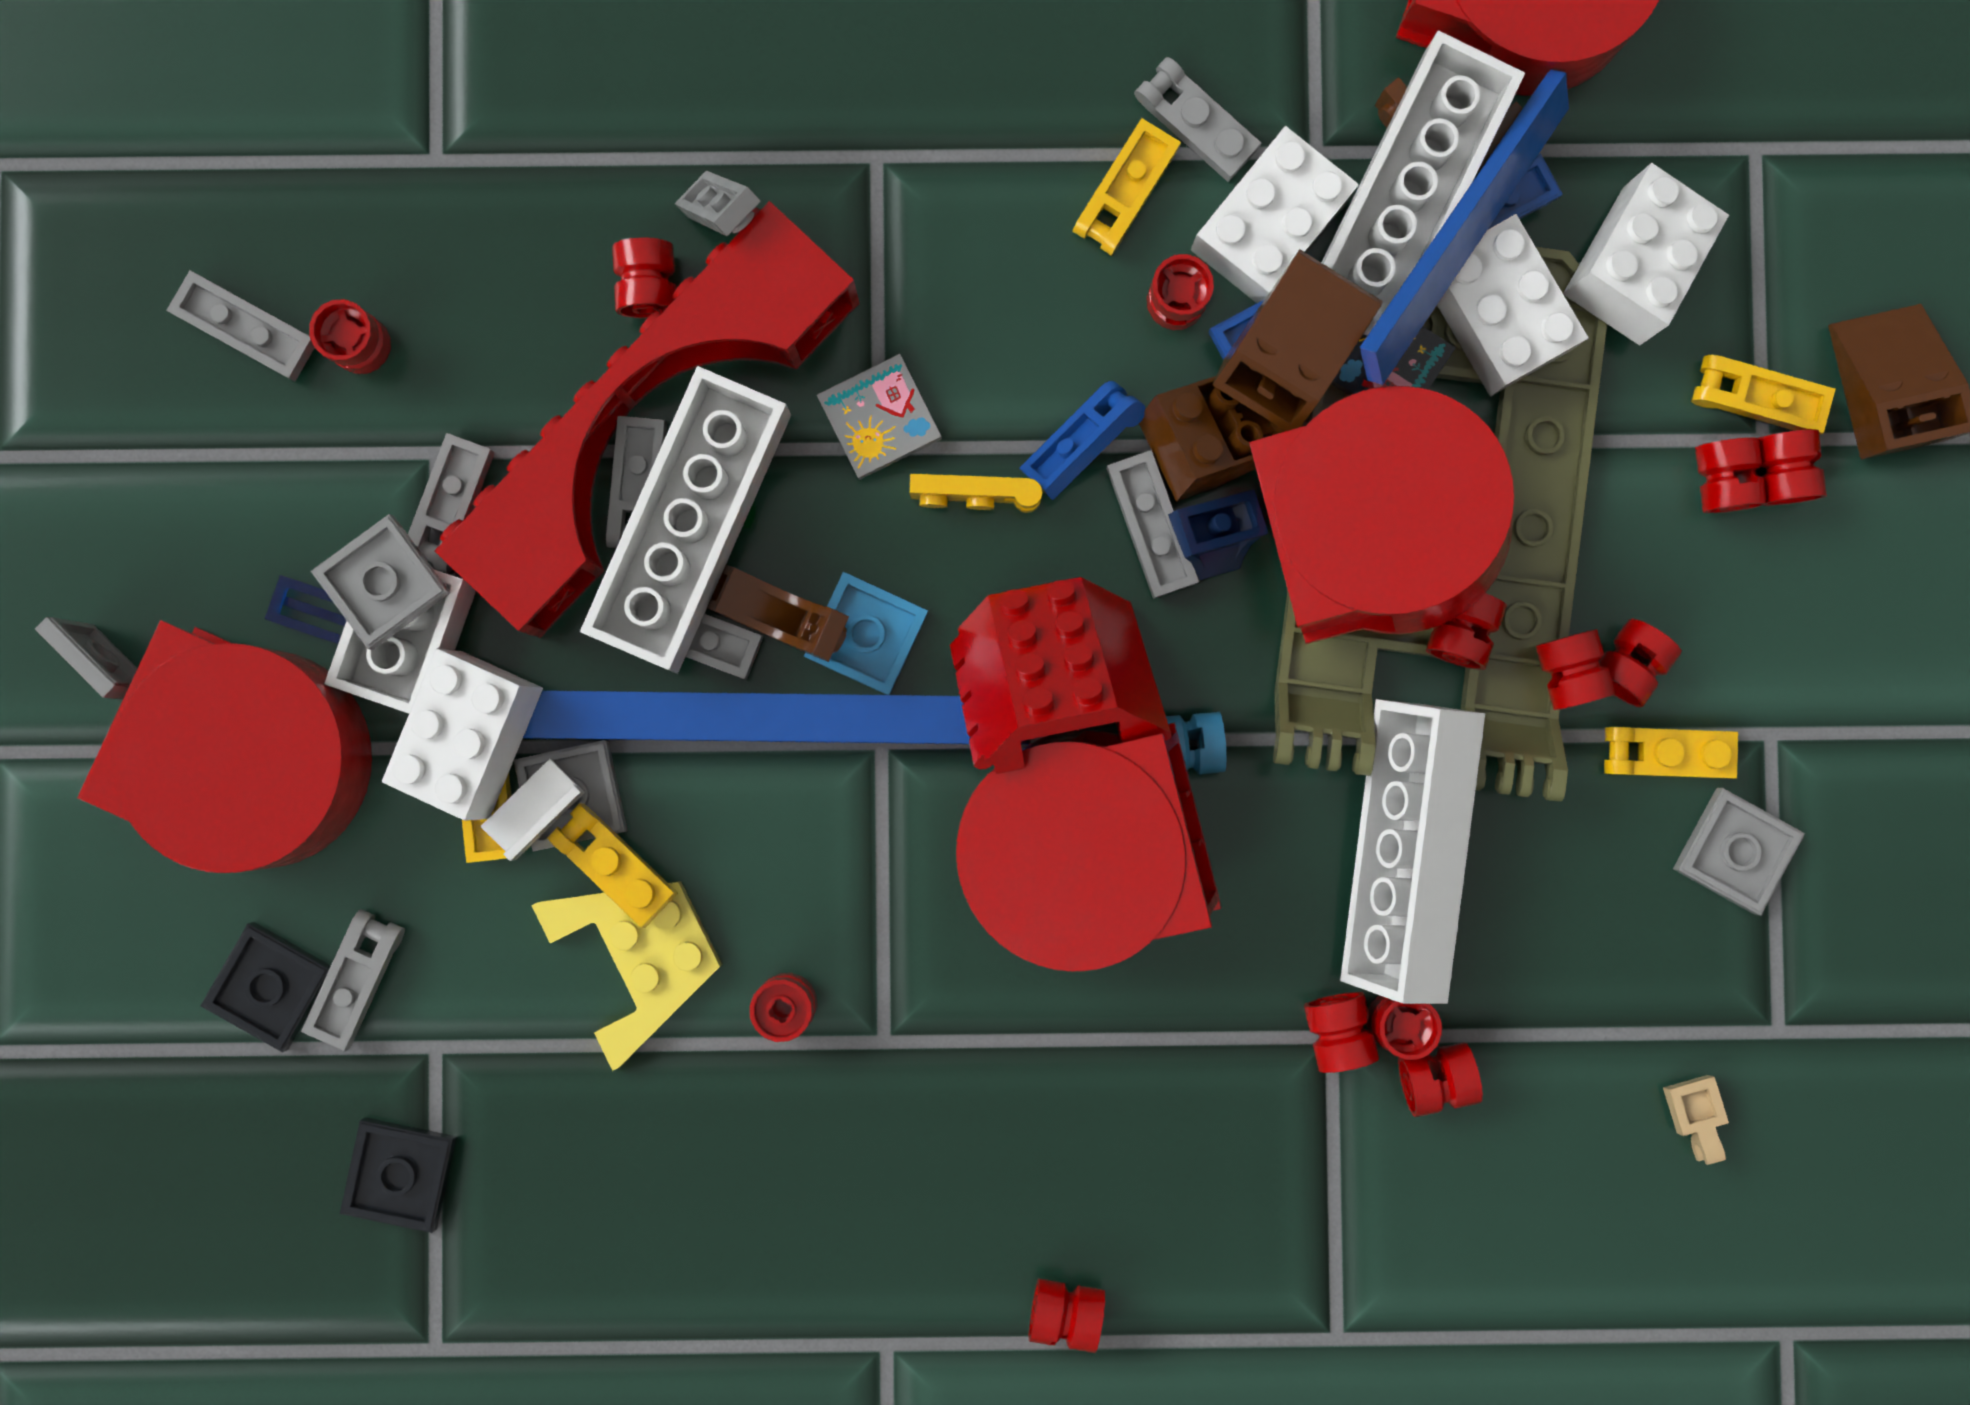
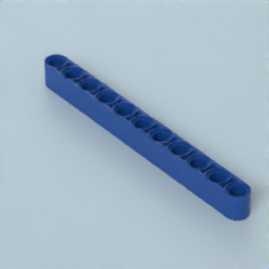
M542 691L523 738L902 744H969L971 737L967 734L962 709L964 703H962L960 696ZM1031 739L1021 741V745L1031 744Z

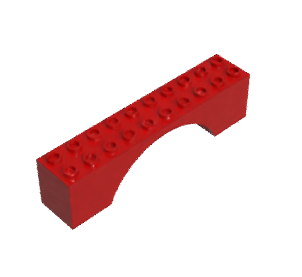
M770 201L761 210L758 207L752 210L754 217L750 223L729 244L722 242L713 249L706 259L708 266L695 279L692 276L688 277L677 287L673 294L675 300L663 313L656 311L650 315L640 328V337L629 348L627 346L619 348L607 362L606 366L609 369L596 382L591 380L578 390L573 398L575 404L563 417L561 415L553 417L541 430L540 436L542 439L530 451L523 450L511 460L507 466L509 473L497 486L492 484L486 487L473 502L476 508L463 521L458 519L451 523L441 534L440 540L442 543L434 552L518 631L541 638L605 571L597 553L593 535L592 495L601 458L617 429L618 416H627L633 407L651 391L675 376L692 370L697 366L733 360H758L777 363L797 370L860 304L854 279Z

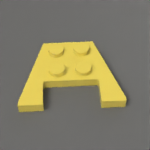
M681 881L668 883L678 894L646 928H640L605 893L547 900L531 905L549 943H553L591 923H595L631 994L637 1010L594 1032L612 1071L622 1066L722 966Z

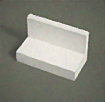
M549 759L480 827L506 851L503 855L509 861L517 860L585 792L552 759Z

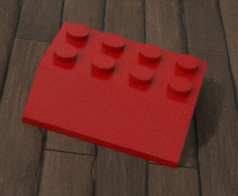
M1082 577L1058 580L988 595L958 628L959 635L950 644L954 668L957 670L955 674L960 699L964 703L962 709L967 734L971 737L969 744L973 764L977 769H987L994 765L996 774L1025 769L1021 741L1114 722L1116 723L1121 743L1164 733L1165 740L1171 739V731L1131 602Z

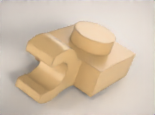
M1706 1075L1663 1087L1677 1134L1682 1136L1692 1134L1691 1145L1696 1160H1704L1707 1165L1726 1160L1716 1127L1728 1124L1729 1121L1715 1077Z

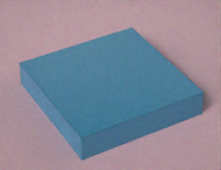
M843 572L827 607L849 616L845 625L847 629L845 640L840 649L832 654L829 662L805 653L804 657L883 694L891 695L929 612L924 608Z

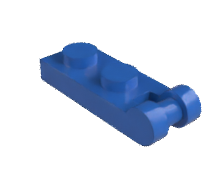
M1115 381L1104 383L1019 469L1027 478L1037 481L1042 491L1051 500H1054L1126 427H1134L1142 421L1144 410L1146 409L1145 405L1134 396H1127L1126 390Z

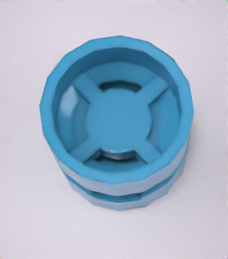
M1220 712L1192 714L1188 722H1185L1180 715L1166 716L1168 724L1175 722L1187 771L1189 768H1193L1197 774L1226 771V739ZM1189 739L1197 740L1196 750L1190 751Z

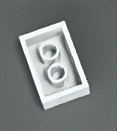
M1285 126L1198 232L1191 251L1253 301L1259 303L1267 297L1298 250L1300 249L1305 253L1309 251L1350 200L1359 184Z
M1651 163L1622 188L1563 295L1640 346L1669 326L1729 214Z
M1517 214L1486 231L1437 304L1490 397L1565 355L1588 339L1586 332Z
M434 570L448 588L450 594L374 650L366 648L346 621L324 684L410 713L435 649L455 650L476 590L463 579Z
M436 648L382 782L464 821L488 819L493 812L543 687L463 651Z

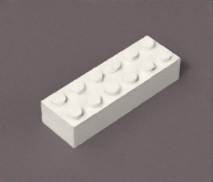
M1437 31L1425 50L1321 262L1383 301L1380 309L1363 333L1366 336L1375 326L1472 184L1525 75V72L1441 31Z
M696 367L581 627V633L678 674L790 420L791 413L785 403L704 368Z
M1376 699L1374 710L1376 738L1374 765L1371 776H1366L1340 981L1403 1004H1448L1485 713L1420 703Z

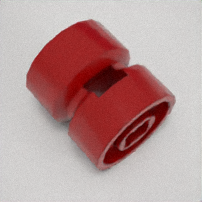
M646 237L629 238L615 242L612 246L613 271L617 276L621 277V280L614 285L615 311L617 314L632 318H648L656 311L663 313L675 300L673 294L676 290V285L668 280V277L675 272L674 245L667 240Z
M1189 254L1173 255L1159 265L1147 295V308L1154 321L1170 330H1184L1196 324L1202 317L1214 290L1213 275L1208 265L1198 257Z
M346 299L331 300L322 304L314 312L310 321L309 337L314 348L344 370L354 374H368L379 369L386 362L391 350L389 333L378 319L358 304Z
M1796 430L1759 438L1762 459L1760 467L1766 468L1767 472L1762 476L1764 478L1767 505L1764 506L1792 504L1827 497L1824 470L1814 466V463L1822 457L1819 430Z
M1735 438L1695 447L1698 474L1706 477L1707 480L1700 486L1703 513H1723L1767 505L1764 478L1755 472L1762 465L1759 438Z
M1485 593L1479 601L1464 613L1442 625L1433 627L1425 651L1438 659L1469 669L1485 670L1494 646L1489 635L1499 630L1507 607L1506 603L1497 597Z
M1632 618L1628 619L1615 637L1614 645L1616 650L1605 651L1599 660V664L1609 668L1616 692L1613 696L1640 708L1644 707L1657 689L1658 681L1656 676L1667 675L1682 654V650L1678 644L1662 631L1648 623Z
M1597 629L1535 646L1542 671L1552 675L1547 688L1554 710L1588 703L1616 694L1609 668L1599 664L1604 651Z
M780 973L769 978L753 995L749 1006L750 1020L755 1030L768 1040L788 1042L799 1037L809 1026L817 1010V995L813 986L804 977L794 973Z
M1363 992L1335 994L1304 1004L1310 1032L1320 1037L1313 1043L1319 1072L1335 1073L1349 1071L1371 1065L1379 1060L1373 1032L1363 1029V1026L1369 1019L1368 1007Z
M1380 995L1370 1004L1367 1028L1373 1032L1375 1041L1393 1055L1405 1060H1418L1429 1055L1438 1046L1442 1036V1022L1438 1012L1430 1004H1403Z
M1462 1042L1439 1047L1435 1056L1429 1054L1418 1060L1398 1058V1069L1403 1093L1409 1110L1414 1117L1441 1112L1445 1103L1457 1109L1482 1102L1483 1092L1479 1070L1467 1043Z
M1038 1278L1031 1310L1028 1341L1055 1346L1061 1338L1065 1339L1069 1349L1096 1353L1103 1325L1105 1290L1078 1285L1072 1292H1068L1065 1283Z

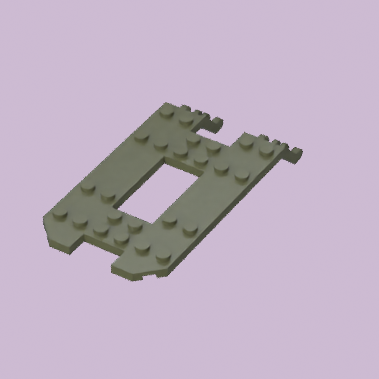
M1536 247L1560 290L1564 293L1579 263L1569 251ZM1565 295L1564 297L1586 332L1588 339L1565 355L1500 391L1495 436L1506 454L1513 478V529L1505 563L1498 577L1486 593L1504 601L1507 607L1499 630L1489 635L1494 646L1486 669L1465 668L1460 710L1485 713L1476 791H1480L1485 786L1487 756L1497 758L1499 768L1495 779V790L1497 793L1510 794L1513 786L1516 760L1518 769L1516 795L1529 797L1534 788V763L1545 765L1546 778L1542 789L1543 797L1546 800L1562 802L1564 799L1568 776V767L1559 724L1560 709H1553L1547 688L1552 675L1542 671L1535 646L1569 636L1607 329L1605 322ZM1436 306L1423 327L1456 347L1436 378L1483 384L1440 309ZM1330 384L1319 403L1310 413L1309 422L1320 412L1349 395ZM1287 590L1274 691L1276 739L1273 762L1283 765L1292 763L1294 757V731L1308 732L1309 745L1305 753V765H1307V768L1318 769L1321 759L1323 735H1327L1326 770L1337 772L1342 763V737L1356 739V752L1353 757L1352 770L1357 775L1371 776L1376 749L1372 689L1377 650L1434 657L1425 651L1433 628L1403 634L1377 633L1362 629L1305 644L1303 633L1300 627H1297Z

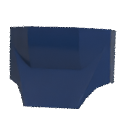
M1254 489L1181 508L1168 514L1185 559L1192 563L1199 580L1240 569L1250 546L1262 536L1269 534Z

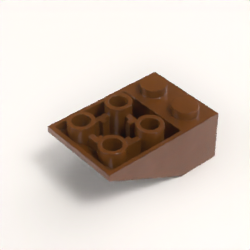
M1299 249L1224 358L1212 385L1285 431L1299 428L1327 391L1380 309L1383 301Z
M1922 304L1828 325L1861 460L1948 441L1970 433V389L1968 382Z
M1216 376L1155 395L1144 410V418L1139 423L1176 502L1215 489L1256 469L1249 442L1285 432L1281 427L1214 387L1212 384ZM1306 420L1301 425V427L1306 426L1308 424Z

